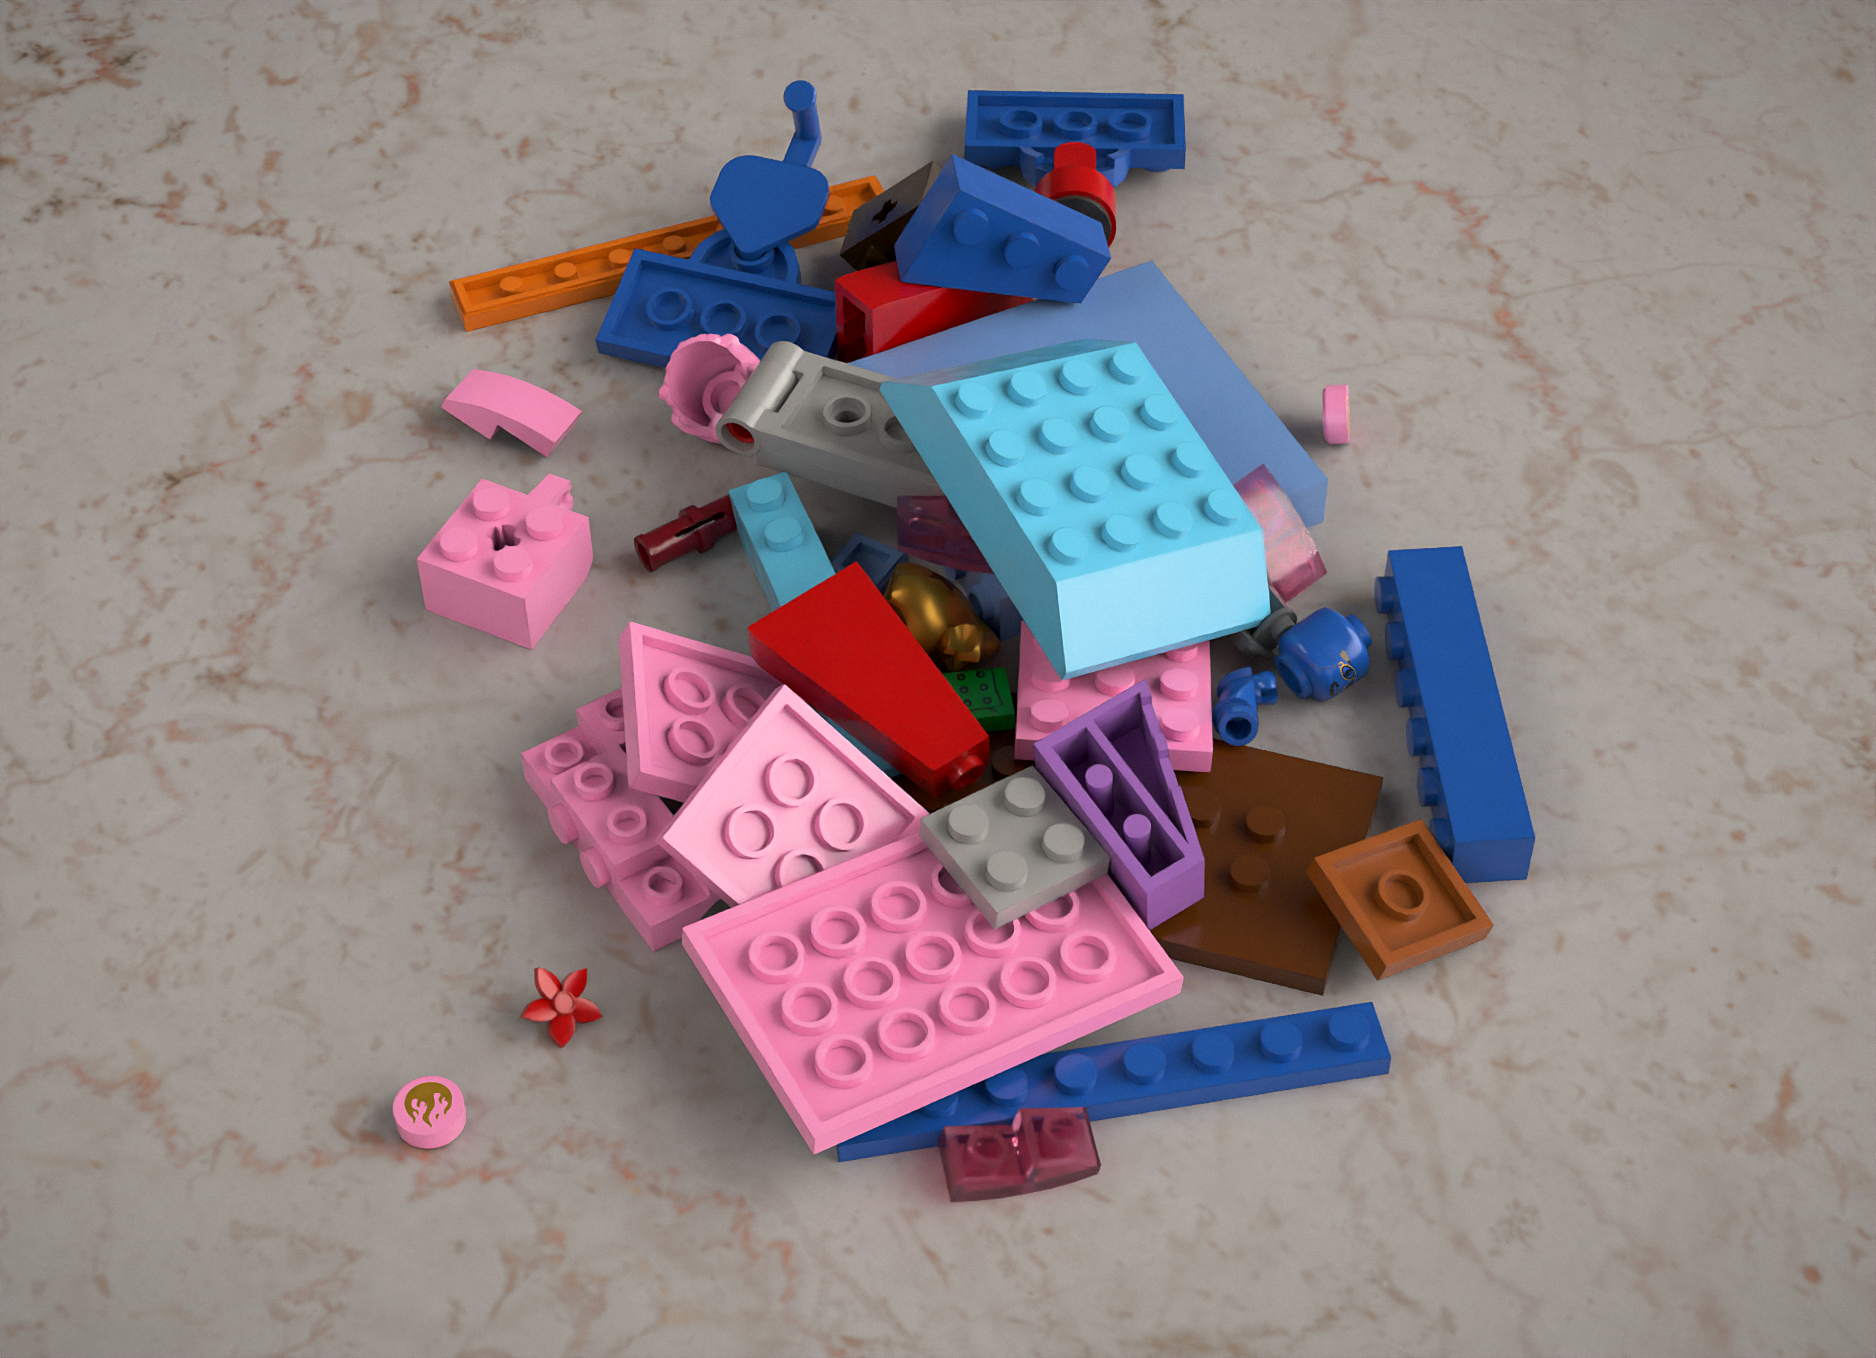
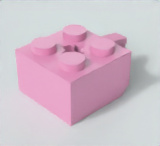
M549 473L526 495L481 479L417 558L425 609L532 650L585 582L593 561L589 517L571 511L573 508V497L570 494L571 482Z

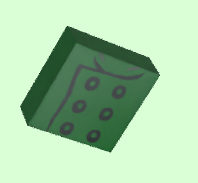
M1005 667L942 673L986 732L1015 729V711Z

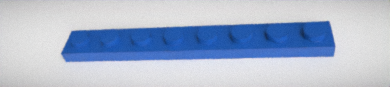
M1373 1002L1045 1053L836 1145L839 1162L1389 1074L1391 1055Z

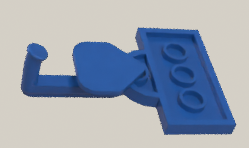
M797 80L790 83L784 91L783 100L785 106L792 111L795 132L783 161L754 155H744L730 160L721 169L710 195V205L723 226V230L715 232L699 243L688 260L634 249L595 339L599 353L666 368L671 354L677 349L681 341L700 334H718L720 336L733 334L738 337L739 343L746 346L759 360L762 359L771 344L777 341L791 342L806 352L834 359L837 351L835 292L801 284L802 277L794 248L788 243V241L817 227L829 199V185L826 177L817 169L811 168L822 140L816 106L817 93L811 83L805 80Z

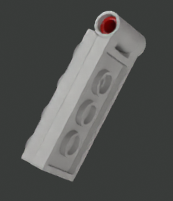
M777 341L768 348L716 424L715 430L719 441L728 450L738 455L751 456L756 454L757 465L779 472L787 471L789 475L966 529L879 390L883 381L896 378L806 352L791 342Z

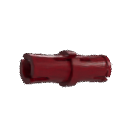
M729 494L700 508L690 505L681 509L678 514L679 518L648 533L636 536L634 538V547L643 566L649 572H653L660 566L694 550H697L699 554L713 548L715 540L737 530Z

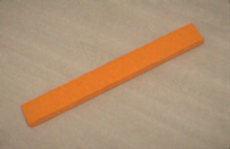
M876 175L829 186V199L817 227L788 241V243L794 249L844 237L853 211L884 192ZM716 215L455 279L449 281L450 293L466 332L615 295L635 248L688 260L699 243L724 228Z

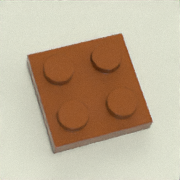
M1422 819L1317 856L1312 860L1306 871V874L1377 981L1482 941L1494 926Z

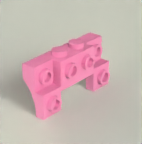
M619 688L577 708V727L521 753L525 779L548 809L549 821L559 840L565 845L570 842L575 845L580 852V861L590 882L596 888L606 887L652 951L655 952L682 938V928L698 922L720 898L654 841L674 816L658 795L629 788L622 688Z

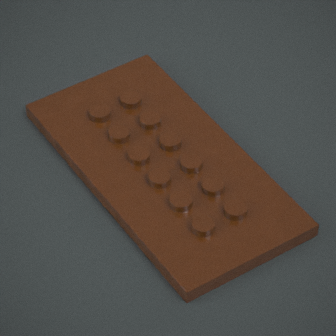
M1011 692V697L1015 711L1016 729L1017 693ZM1015 729L986 732L989 735V765L986 766L985 772L977 781L962 790L955 791L953 788H950L934 798L903 774L896 775L890 779L931 814L1032 765L1035 767V761L1014 759ZM1213 738L1210 772L1174 770L1178 786L1182 788L1205 859L1204 898L1149 931L1170 959L1323 996L1342 927L1306 874V871L1315 857L1369 837L1381 796L1383 777L1245 745L1234 746L1223 740Z

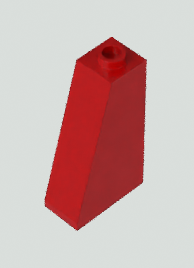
M897 261L845 274L835 279L838 361L847 364L1033 301V298L901 282Z
M857 561L747 627L751 656L758 666L782 684H785L794 693L827 718H830L934 798L950 788L958 791L970 786L985 772L986 766L989 765V735Z

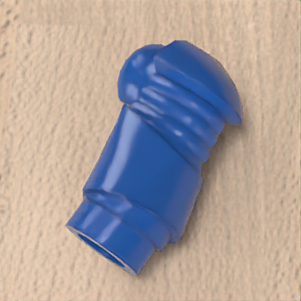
M1251 666L1227 673L1217 686L1216 694L1218 701L1213 708L1212 723L1216 732L1228 744L1242 746L1250 743L1258 732L1259 717L1257 706L1274 705L1279 700L1275 674L1268 670L1252 674Z

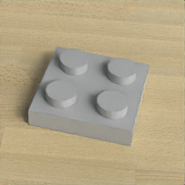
M1033 765L920 819V838L994 929L1026 915L1108 873L1110 856Z

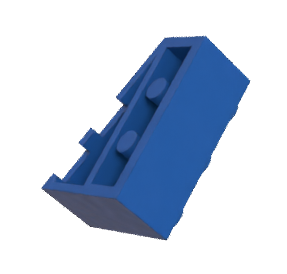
M951 154L894 245L901 282L1080 304L1111 260L1101 222L954 154Z

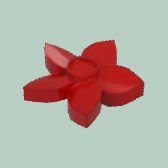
M540 967L534 968L535 986L543 998L528 1003L522 1011L520 1018L534 1023L548 1021L546 1026L550 1038L559 1048H563L574 1034L575 1023L584 1024L603 1017L595 1003L586 998H579L587 984V968L569 973L561 983L552 972Z

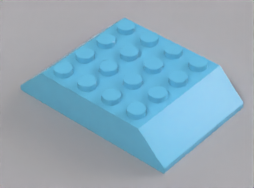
M1084 338L882 382L879 388L881 394L1062 681L1258 627L1271 614L1263 529L1136 342Z

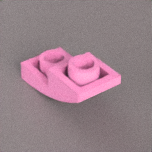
M473 369L446 397L441 408L489 440L503 428L545 457H548L575 427L582 413L580 409L567 401L528 382L507 375Z

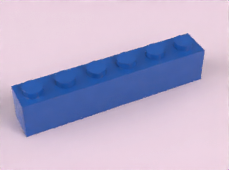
M1463 547L1388 550L1385 575L1375 578V605L1377 613H1387L1389 621L1385 625L1386 655L1388 660L1398 661L1399 670L1396 671L1395 676L1396 699L1399 708H1408L1410 718L1407 719L1406 723L1407 748L1410 757L1419 756L1422 768H1419L1417 773V790L1421 807H1431L1433 819L1429 821V831L1465 883L1525 880L1528 877L1535 834Z

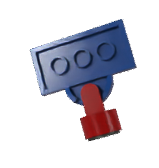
M968 90L964 160L986 169L1020 166L1023 177L1035 186L1034 192L1101 222L1108 248L1116 234V194L1114 188L1126 179L1129 168H1143L1150 172L1185 169L1184 94Z

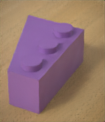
M1146 678L1033 744L1035 769L1110 856L1107 874L1149 930L1204 898L1205 859L1182 788L1178 786L1169 758V748L1163 731L1161 732L1152 705V695Z

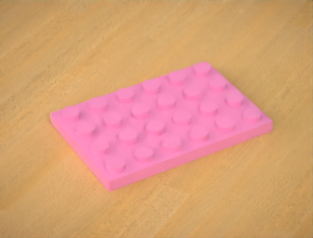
M919 832L682 928V945L813 1154H817L1180 994L1184 978L1108 874L994 929L920 838Z

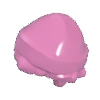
M700 334L696 337H691L681 341L677 349L671 354L670 361L666 366L667 373L664 383L659 388L658 397L673 409L671 422L679 427L681 431L698 436L711 443L722 444L716 435V424L760 360L746 346L739 343L738 337L733 334H725L723 336L718 334Z

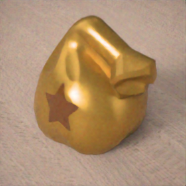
M913 562L896 565L884 598L937 668L946 664L948 669L956 672L972 662L978 663L981 659L992 658L999 653L1001 642L995 633L980 619L970 601L957 586L923 565Z

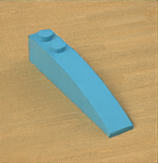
M787 471L728 490L741 544L772 611L836 574ZM819 712L826 722L889 778L902 774L830 718Z

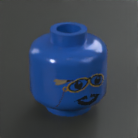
M1324 607L1314 611L1280 636L1278 641L1279 655L1274 658V663L1286 686L1297 697L1304 699L1309 696L1316 701L1324 702L1333 699L1368 673L1370 660L1367 648L1372 645V639L1364 624L1355 615L1349 614L1344 617L1336 610Z

